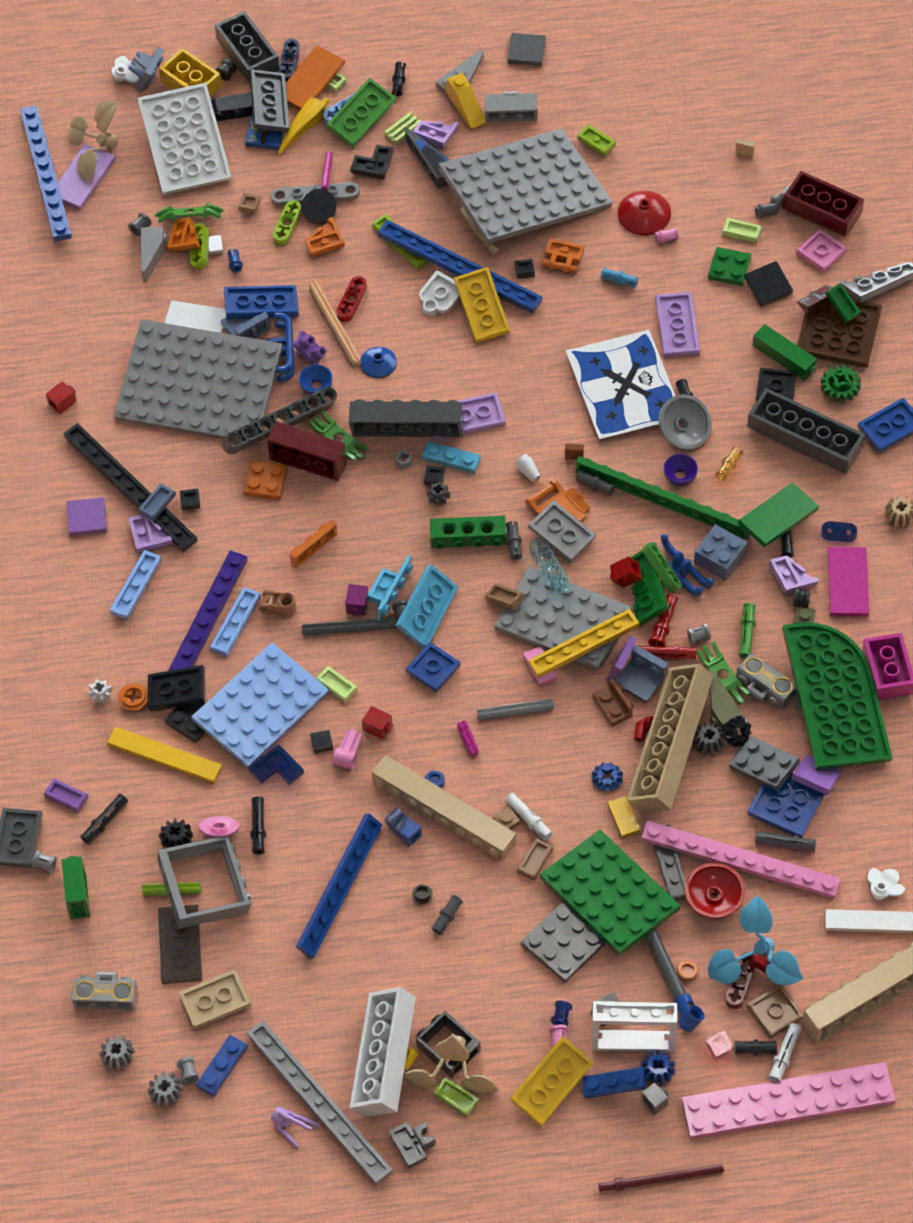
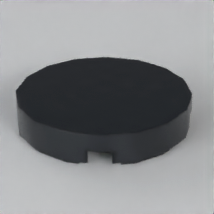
M316 189L305 195L301 208L303 215L308 221L313 224H324L330 217L335 216L337 203L335 197L330 192L324 189Z

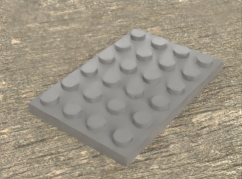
M528 567L515 589L523 592L525 598L515 611L504 608L494 627L497 631L549 650L628 609L632 611V606ZM615 640L574 661L599 670Z

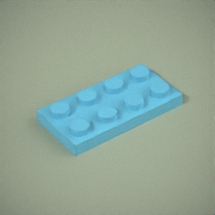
M432 564L427 565L396 627L422 649L425 648L431 641L458 586Z

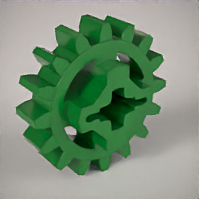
M836 365L834 370L829 367L828 372L824 371L823 377H821V390H824V396L829 395V400L836 398V402H839L842 399L845 403L846 398L853 400V395H858V391L861 388V378L857 377L858 372L852 373L851 367L848 370L845 365L842 368Z

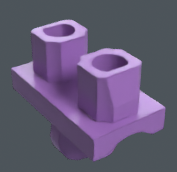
M304 331L298 333V338L292 344L297 349L296 354L299 357L304 356L312 365L318 364L327 352L323 346H319L315 342V338L311 334L307 335Z

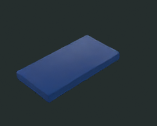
M296 285L224 287L226 319L253 318L263 312H266L269 317H274L275 313H285L289 317L299 316Z

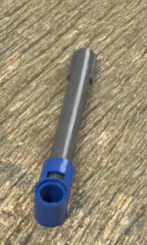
M654 929L645 936V940L648 942L675 999L674 1003H677V1011L680 1015L678 1019L679 1026L686 1032H692L705 1018L704 1012L694 1004L691 995L686 993L661 941V937L657 929Z

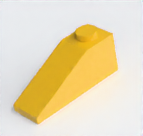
M460 73L448 78L445 91L470 130L485 125L486 120L473 89L464 74Z

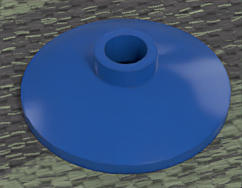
M373 347L363 353L360 366L366 375L373 378H383L395 370L397 359L395 354L388 348Z

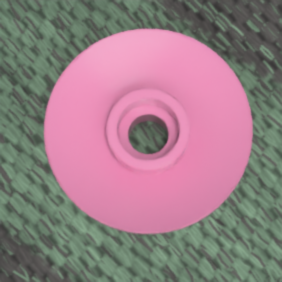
M214 816L201 821L199 829L207 836L214 838L226 837L235 834L239 830V823L230 817Z

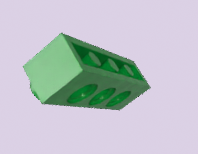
M505 515L430 519L431 548L506 545Z

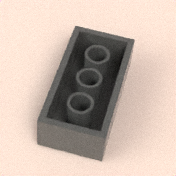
M245 11L215 24L216 39L249 84L251 69L269 72L279 70L278 55Z

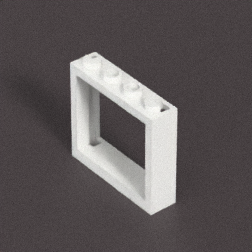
M593 1001L592 1050L652 1052L653 1050L660 1052L663 1050L664 1052H675L677 1003ZM597 1008H603V1013H597ZM667 1009H672V1014H667ZM599 1024L670 1026L669 1031L599 1030ZM599 1034H602V1039H598ZM664 1036H669V1040H664Z

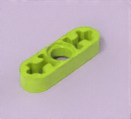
M292 200L286 203L273 232V239L276 245L284 246L289 243L302 213L301 204L298 201ZM289 220L292 224L285 226L283 222Z
M197 223L194 226L199 244L202 243L198 250L197 248L190 249V264L197 270H202L208 264L209 229L202 223Z

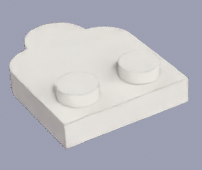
M437 270L419 292L422 312L426 316H435L438 313L446 314L452 310L460 299L454 280Z

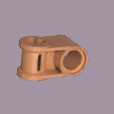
M273 590L263 591L262 604L258 608L261 613L291 617L296 613L297 606L294 595Z

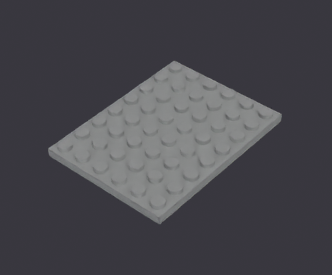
M562 128L442 162L438 165L439 171L487 244L607 209L613 203Z
M141 319L114 419L225 439L228 433L265 416L283 344ZM244 433L246 437L252 438L251 434Z

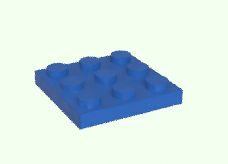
M793 773L778 791L762 784L748 809L747 815L793 836L799 835V838H802L825 794L792 780Z

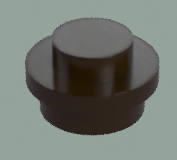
M424 884L416 886L412 892L414 901L419 904L428 903L433 896L431 888Z

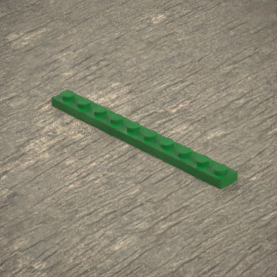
M579 456L576 461L577 473L582 470L590 475L600 476L602 480L614 484L617 489L712 527L716 524L742 539L747 540L750 536L738 524L739 520L727 513L718 512L709 506L698 504L692 499H686L674 492L663 490L659 486L650 485L641 479L630 477L624 472H618L606 465L595 463L589 458Z

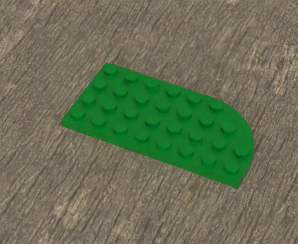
M818 623L783 625L782 632L815 770L890 762L893 758L871 669L859 646L841 631L827 625Z

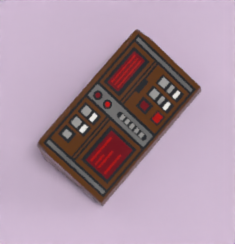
M825 285L798 300L797 303L808 315L830 303L825 293L832 287Z

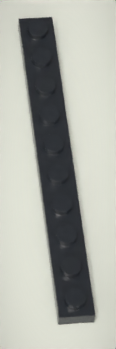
M78 423L63 433L64 438L138 509L151 495L131 473ZM167 508L154 521L167 536L172 538V542L183 552L198 541L197 537Z

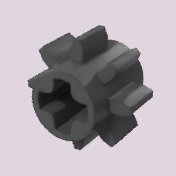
M441 482L431 484V490H427L429 502H433L436 506L443 503L446 504V498H450L448 485L444 486Z

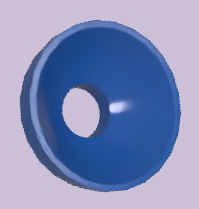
M309 365L299 375L300 386L308 394H313L332 385V373L323 365ZM314 382H320L322 384L321 387L317 389L313 388L311 385Z

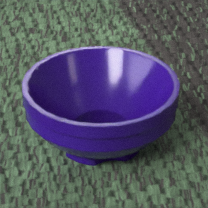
M675 454L669 457L664 464V475L674 485H687L694 481L697 476L698 465L691 456L686 454ZM684 472L686 476L679 479L675 476V473Z

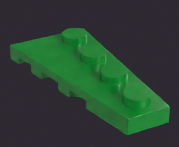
M642 550L631 557L640 564L642 580L635 582L634 587H632V593L635 596L633 611L636 614L640 627L669 610L659 576Z

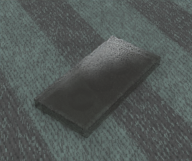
M198 904L184 906L186 914L199 912ZM172 907L158 908L161 983L173 984L203 981L200 924L178 929Z

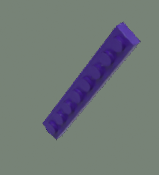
M229 551L168 671L194 666L248 560L247 556Z

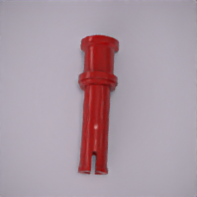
M668 594L666 596L669 611L668 613L665 611L660 614L658 623L653 626V635L648 640L650 646H665V638L670 632L669 624L678 601L676 595Z

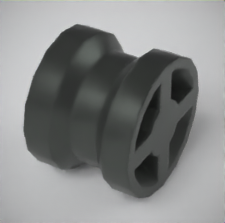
M223 59L221 66H218L216 71L220 73L222 80L229 81L232 77L231 74L237 71V66L231 60Z
M796 587L793 606L797 607L800 605L808 608L811 590L807 589L804 591Z

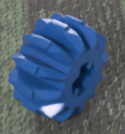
M654 1050L652 1051V1056L645 1055V1061L641 1062V1067L645 1070V1081L653 1080L652 1084L660 1082L662 1086L665 1084V1080L670 1082L672 1080L671 1076L675 1075L676 1072L674 1069L675 1061H670L671 1055L664 1056L663 1050L660 1051V1055H657Z

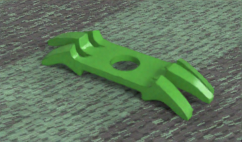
M208 203L204 207L175 209L169 206L157 212L155 217H160L158 223L166 219L176 221L178 217L202 216L204 219L207 216L221 218L219 213L224 212V209Z
M324 410L321 411V415L327 424L316 415L313 416V419L317 425L312 420L309 421L312 428L326 438L334 440L333 437L336 434H342L344 439L341 442L345 443L346 458L350 460L365 458L356 449L367 451L368 447L362 445L356 438H353L338 426L336 421L332 420Z
M715 641L711 644L717 658L712 655L706 645H703L702 647L709 663L700 649L696 652L704 667L708 671L713 669L716 675L721 670L727 671L729 676L726 679L719 678L727 692L730 690L731 695L740 704L744 703L735 687L737 686L738 690L745 696L750 693L743 687L740 680L737 679L725 661L724 656L720 653Z

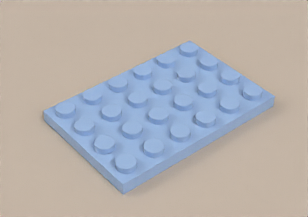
M272 642L192 716V721L249 769L329 693V690Z

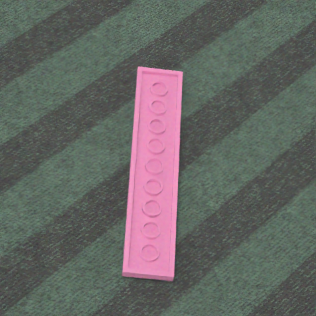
M886 1062L781 1080V1082L773 1081L682 1097L690 1139L895 1104V1096Z

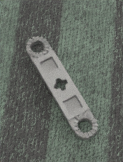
M353 182L329 184L327 190L335 197L336 202L355 200L360 193L359 186ZM321 185L277 188L272 191L271 200L277 206L286 205L287 202L292 200L298 201L302 205L305 195L312 190L321 189ZM350 188L351 190H355V192L351 194L347 193L346 191L348 189L350 190ZM278 194H283L284 196L283 199H277L275 197L278 196Z

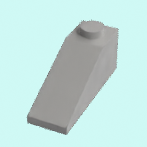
M162 226L141 228V272L143 282H147L164 253V244H167V233H163Z

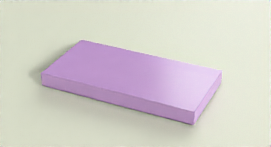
M87 144L82 146L58 181L63 203L80 210L116 159L115 155L103 150L94 151L97 156V164L93 175V183L84 181L77 172V161L81 154H85L86 150L95 148Z
M692 293L655 295L663 357L700 355Z
M497 392L458 401L462 402L464 414L463 435L506 426ZM433 436V440H434V441L442 440V439H446V438H451V437Z

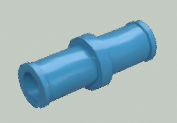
M605 267L602 269L601 279L636 288L638 281H636L638 280L637 276L624 274L620 270L617 272Z

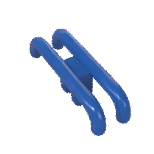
M275 313L274 319L283 320L275 322V327L285 329V337L271 338L267 341L283 344L281 357L286 356V364L277 367L276 372L278 374L286 373L277 376L278 382H285L293 377L295 371L292 321L285 313Z
M662 534V545L673 557L672 564L669 563V565L681 581L682 586L696 597L702 595V587L695 588L685 578L690 573L701 585L706 588H712L714 579L709 578L707 580L692 565L690 559H685L684 554L681 551H677L671 545L668 535Z

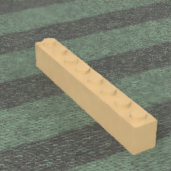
M385 755L372 771V780L377 787L385 788L395 798L400 797L405 800L410 807H416L425 816L438 820L443 827L453 829L458 836L466 837L476 847L486 849L491 856L504 860L516 844L515 832L389 756Z

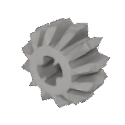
M114 1035L113 1040L106 1038L107 1044H101L102 1051L99 1052V1055L103 1058L102 1063L104 1065L108 1064L109 1069L112 1070L116 1066L117 1070L120 1071L121 1065L128 1068L127 1061H133L132 1054L135 1053V1049L131 1047V1040L126 1041L124 1035L120 1039H118L117 1035Z
M163 1071L161 1077L155 1074V1081H149L150 1088L147 1090L148 1094L151 1095L150 1100L152 1102L156 1101L159 1107L165 1103V1107L168 1108L170 1102L176 1105V1098L181 1099V1091H183L180 1078H174L172 1072L166 1076V1073Z

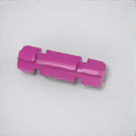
M463 720L457 723L459 733H461L465 747L468 749L469 756L473 757L479 754V748L475 744V739L468 728L467 721Z

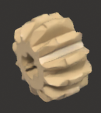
M899 495L896 499L891 498L889 503L885 505L886 511L884 515L885 518H888V523L894 522L895 527L899 524L903 528L905 524L911 525L913 520V500L907 501L906 496L901 499Z

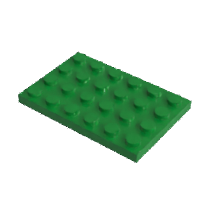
M601 829L540 873V879L619 956L680 910V904Z

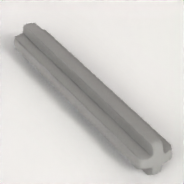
M552 699L481 708L477 709L478 720L549 711L554 709Z

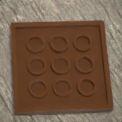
M853 300L861 313L847 323H844L831 302L808 315L805 313L797 346L816 358L868 368L882 305Z

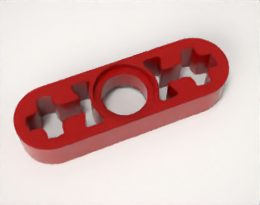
M355 276L351 279L337 308V318L340 321L349 322L352 320L367 289L364 277ZM350 296H354L357 298L354 302H349L347 300V298Z

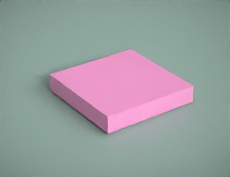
M819 229L797 250L796 254L825 273L847 252V247Z

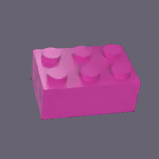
M902 633L864 639L862 652L869 663L878 700L912 695L913 671Z

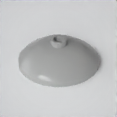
M681 394L670 398L664 403L659 414V427L664 438L672 446L683 450H691L702 445L709 437L712 425L710 413L699 399L691 395Z

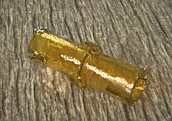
M734 446L729 455L722 460V465L715 474L716 478L721 474L719 480L725 481L731 470L736 468V463L743 454L742 450L737 453L740 449L739 447Z

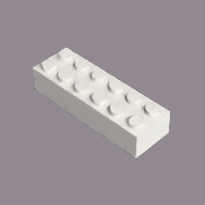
M401 987L369 993L350 1108L364 1117L394 1113L398 1110L416 1000L414 995Z

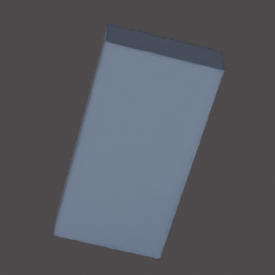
M160 483L140 506L138 512L154 522L176 496V492Z

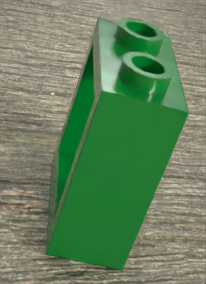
M69 856L66 859H61L65 901L70 919L91 917L87 877L82 857Z

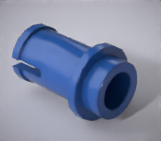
M232 249V255L231 250H229L227 253L230 261L229 269L233 272L241 271L243 262L240 261L239 251Z

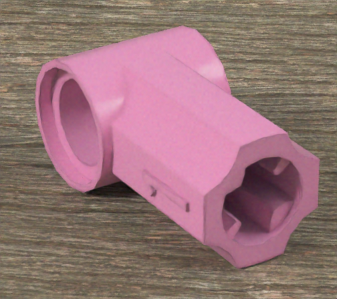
M353 729L346 730L340 747L335 750L333 765L353 769L362 734Z

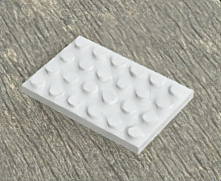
M206 83L138 98L163 195L232 180Z

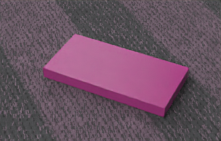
M828 547L830 616H869L866 547Z

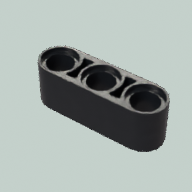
M251 92L218 97L211 100L216 121L244 118L253 115Z

